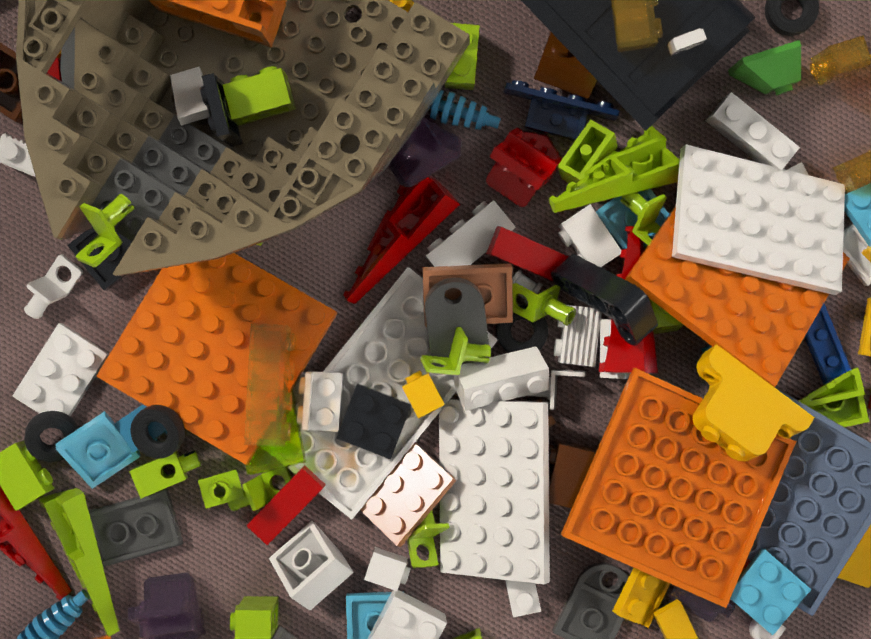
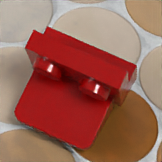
M517 127L510 131L505 140L497 145L489 157L495 160V164L486 177V183L519 207H525L537 191L550 181L563 158L559 155L558 150L548 135L522 131Z

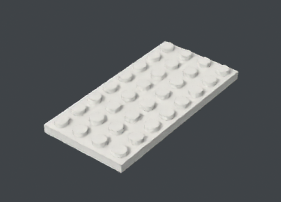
M407 267L323 371L343 373L340 427L357 383L410 403L402 388L407 383L405 378L421 370L423 375L427 373L421 362L422 355L431 356L428 329L424 323L423 278L409 267ZM488 332V341L492 348L498 339ZM429 373L446 405L456 392L454 375ZM303 396L262 447L295 474L304 465L307 466L326 484L319 494L352 520L444 406L418 419L411 405L391 459L336 439L338 432L302 431V424H297L298 407L303 406Z

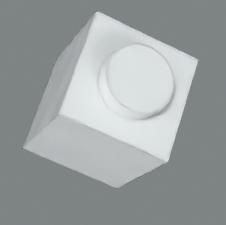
M375 547L364 580L398 591L400 583L406 584L411 568L406 566L408 558Z

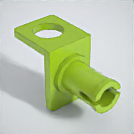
M637 192L624 195L620 202L638 216L632 232L645 244L649 245L652 239L648 233H657L661 226L655 221L667 197L662 194L647 201Z
M122 194L117 195L102 211L85 203L79 206L98 236L76 255L78 261L92 267H97L123 243L115 232L114 226L134 210V206L130 205L131 201ZM105 246L99 254L89 256L94 249Z
M517 283L512 284L513 312L531 322L549 315L567 326L576 315L575 308L569 307L557 300L560 286L558 285L540 294H536ZM517 294H523L528 301L526 309L518 306L516 302Z
M456 327L449 357L422 355L421 362L428 373L459 375L464 361L487 364L490 359L486 358V356L491 357V347L489 344L467 343L468 338L463 329ZM431 363H439L445 367H438Z
M285 465L280 466L242 485L243 498L227 502L229 508L232 511H237L242 507L250 505L252 510L256 511L265 506L279 492L272 485L273 476H282L287 484L292 478L288 468Z
M237 470L198 479L206 509L243 498L244 496Z
M433 511L427 515L407 539L413 568L435 567L438 565L433 537L449 529L450 526L449 523L436 524ZM419 545H423L428 549V560L424 561L418 557L416 549Z

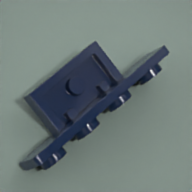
M513 80L512 84L506 83L503 92L504 94L531 100L524 126L525 129L574 141L584 129L587 115L615 121L620 113L619 110L613 109V104L598 101L597 104L585 102L586 98L579 95L569 94L568 97L557 95V91L554 89L541 87L540 90L529 88L528 83Z

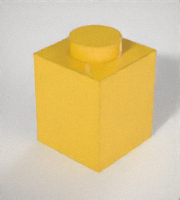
M421 370L405 378L407 383L402 388L418 419L445 405L428 372L423 375Z

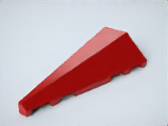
M415 162L409 167L412 173L408 179L410 184L414 186L404 187L400 185L397 193L400 196L391 211L387 210L367 248L370 254L363 267H357L355 273L358 277L350 291H345L343 294L346 300L353 304H356L460 205L442 184Z
M626 226L625 231L628 233L627 248L622 249L620 258L625 261L622 274L616 275L624 280L644 252L643 241L632 232L634 226ZM610 318L611 334L604 337L603 345L608 347L606 360L599 363V372L632 373L633 368H637L646 373H658L653 331L640 343L633 346L622 338L614 320Z
M0 486V550L19 567L26 564L37 574L34 579L40 584L45 581L57 595L56 598L61 600L72 590L20 510L15 511Z

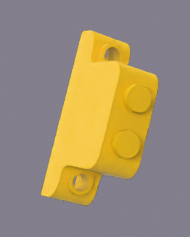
M717 344L705 351L697 362V372L709 384V390L693 414V423L701 431V435L705 439L717 443L734 460L749 461L766 453L776 434L790 439L792 436L807 430L815 418Z

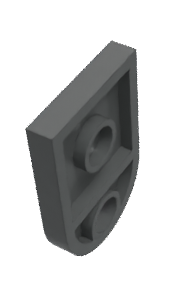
M447 278L436 283L430 289L425 299V314L431 356L449 357L456 327L463 329L468 338L467 343L489 344L485 305L478 287L463 278ZM450 288H457L461 291V295L457 299L451 300L445 297V292ZM432 363V364L435 365V366H441V365H442V364H439V363Z
M606 562L595 563L586 567L579 574L552 629L553 633L565 639H615L624 618L616 615L612 610L628 579L625 572L618 566ZM614 572L618 577L616 584L610 587L603 585L602 578L604 574Z

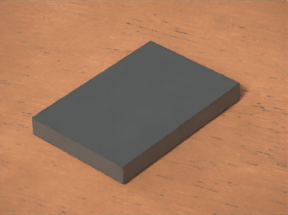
M168 488L142 499L138 496L89 510L103 567L183 544Z

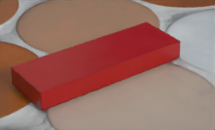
M501 226L496 227L486 252L491 256L552 282L550 273L569 257Z
M304 465L246 526L268 545L326 484Z

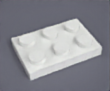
M58 323L12 396L39 414L45 411H60L71 416L110 353L63 323Z

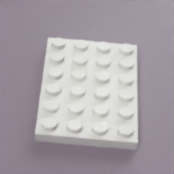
M685 144L680 149L672 257L837 295L842 292L845 184L786 169L778 171L770 165Z
M450 399L439 412V464L457 481L440 500V523H449L450 526L449 529L440 533V572L543 585L549 583L548 402L492 401L490 405L465 411L460 399Z

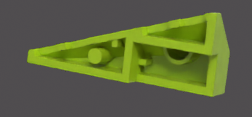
M651 126L646 131L644 130V134L637 139L634 137L629 139L627 146L621 151L617 152L614 150L585 171L583 179L577 183L570 182L567 185L566 191L558 197L551 196L549 203L553 212L557 213L678 182L680 159L666 148V137Z
M858 367L849 370L798 400L843 427L870 422L863 396L865 391Z
M74 488L38 499L49 515L50 524L53 530L56 531L82 587L86 588L93 603L91 605L94 611L97 612L106 635L110 637L119 632L84 492Z

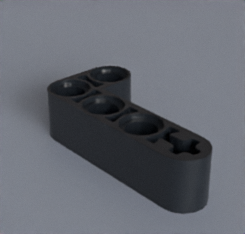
M571 254L550 273L553 282L560 286L562 291L612 318L619 334L630 345L636 346L658 326L650 300L639 287L578 255Z

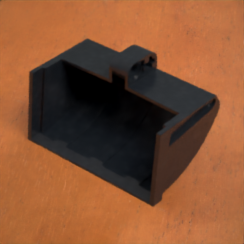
M521 0L645 131L750 32L746 26L756 18L739 0ZM699 28L704 30L707 39L701 45L671 56L667 45L673 38Z

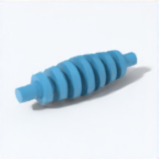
M443 90L439 92L430 107L432 109L430 118L436 120L439 111L443 112L441 123L447 124L449 116L453 115L452 125L458 126L460 119L463 118L465 119L464 127L470 128L473 121L476 122L475 129L481 130L482 126L485 127V125L498 129L501 120L500 117L490 115L487 112V107L483 105L480 111L475 110L477 103L472 100L469 108L464 107L466 98L460 96L458 104H454L456 93L449 92L447 100L444 101Z
M83 589L74 597L70 595L65 596L61 599V602H56L51 608H47L42 614H38L33 618L32 622L25 627V630L17 636V639H59L68 626L72 625L75 618H78L83 612L82 605L90 599L88 592Z

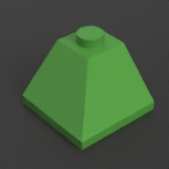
M800 40L743 57L728 69L729 76L764 94L775 91L776 96L792 91V86L801 81Z

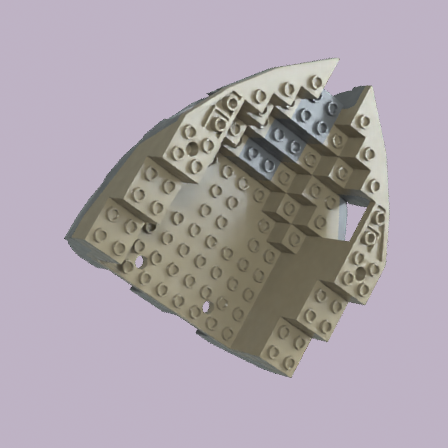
M19 0L16 61L24 137L53 237L56 239H70L74 234L91 229L92 225L79 206L85 203L102 211L119 194L126 196L131 201L130 205L134 206V210L114 226L116 232L132 241L113 272L115 276L219 259L296 230L361 193L378 175L387 169L393 157L401 150L428 112L470 44V36L416 1L410 11L407 12L389 0H287L271 48L158 11L149 0ZM351 8H357L362 12L361 19L355 23L346 20V13ZM60 50L62 81L47 73ZM275 66L277 69L282 68L287 74L296 109L239 125L243 142L241 145L231 147L220 140L217 135H213L208 118L181 125L177 118L170 77L172 74L200 67L203 76L214 73L225 84L230 83V79L235 76L248 75V77L260 74L259 71L261 69Z

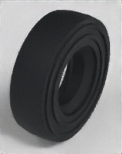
M784 0L766 1L765 18L767 23L774 31L786 36H794L805 32L814 24L819 12L818 0H798L802 6V14L798 19L790 20L784 17L781 12V5Z
M518 305V306L521 307V308H523V309H526L528 305ZM513 312V323H497V339L502 348L508 353L535 346L540 350L548 338V324L545 317L535 322L529 321L533 326V335L526 342L516 341L512 337L511 327L517 320L527 319Z
M163 405L148 406L141 410L131 423L130 432L135 446L148 457L156 459L168 457L175 453L184 441V424L179 415L169 407ZM151 422H159L166 428L167 439L165 441H156L150 436L148 426Z
M45 411L33 417L25 430L24 440L27 450L32 456L42 461L57 462L64 460L56 450V444L49 445L44 443L40 435L45 429L56 428L63 433L65 438L79 429L74 419L60 411Z

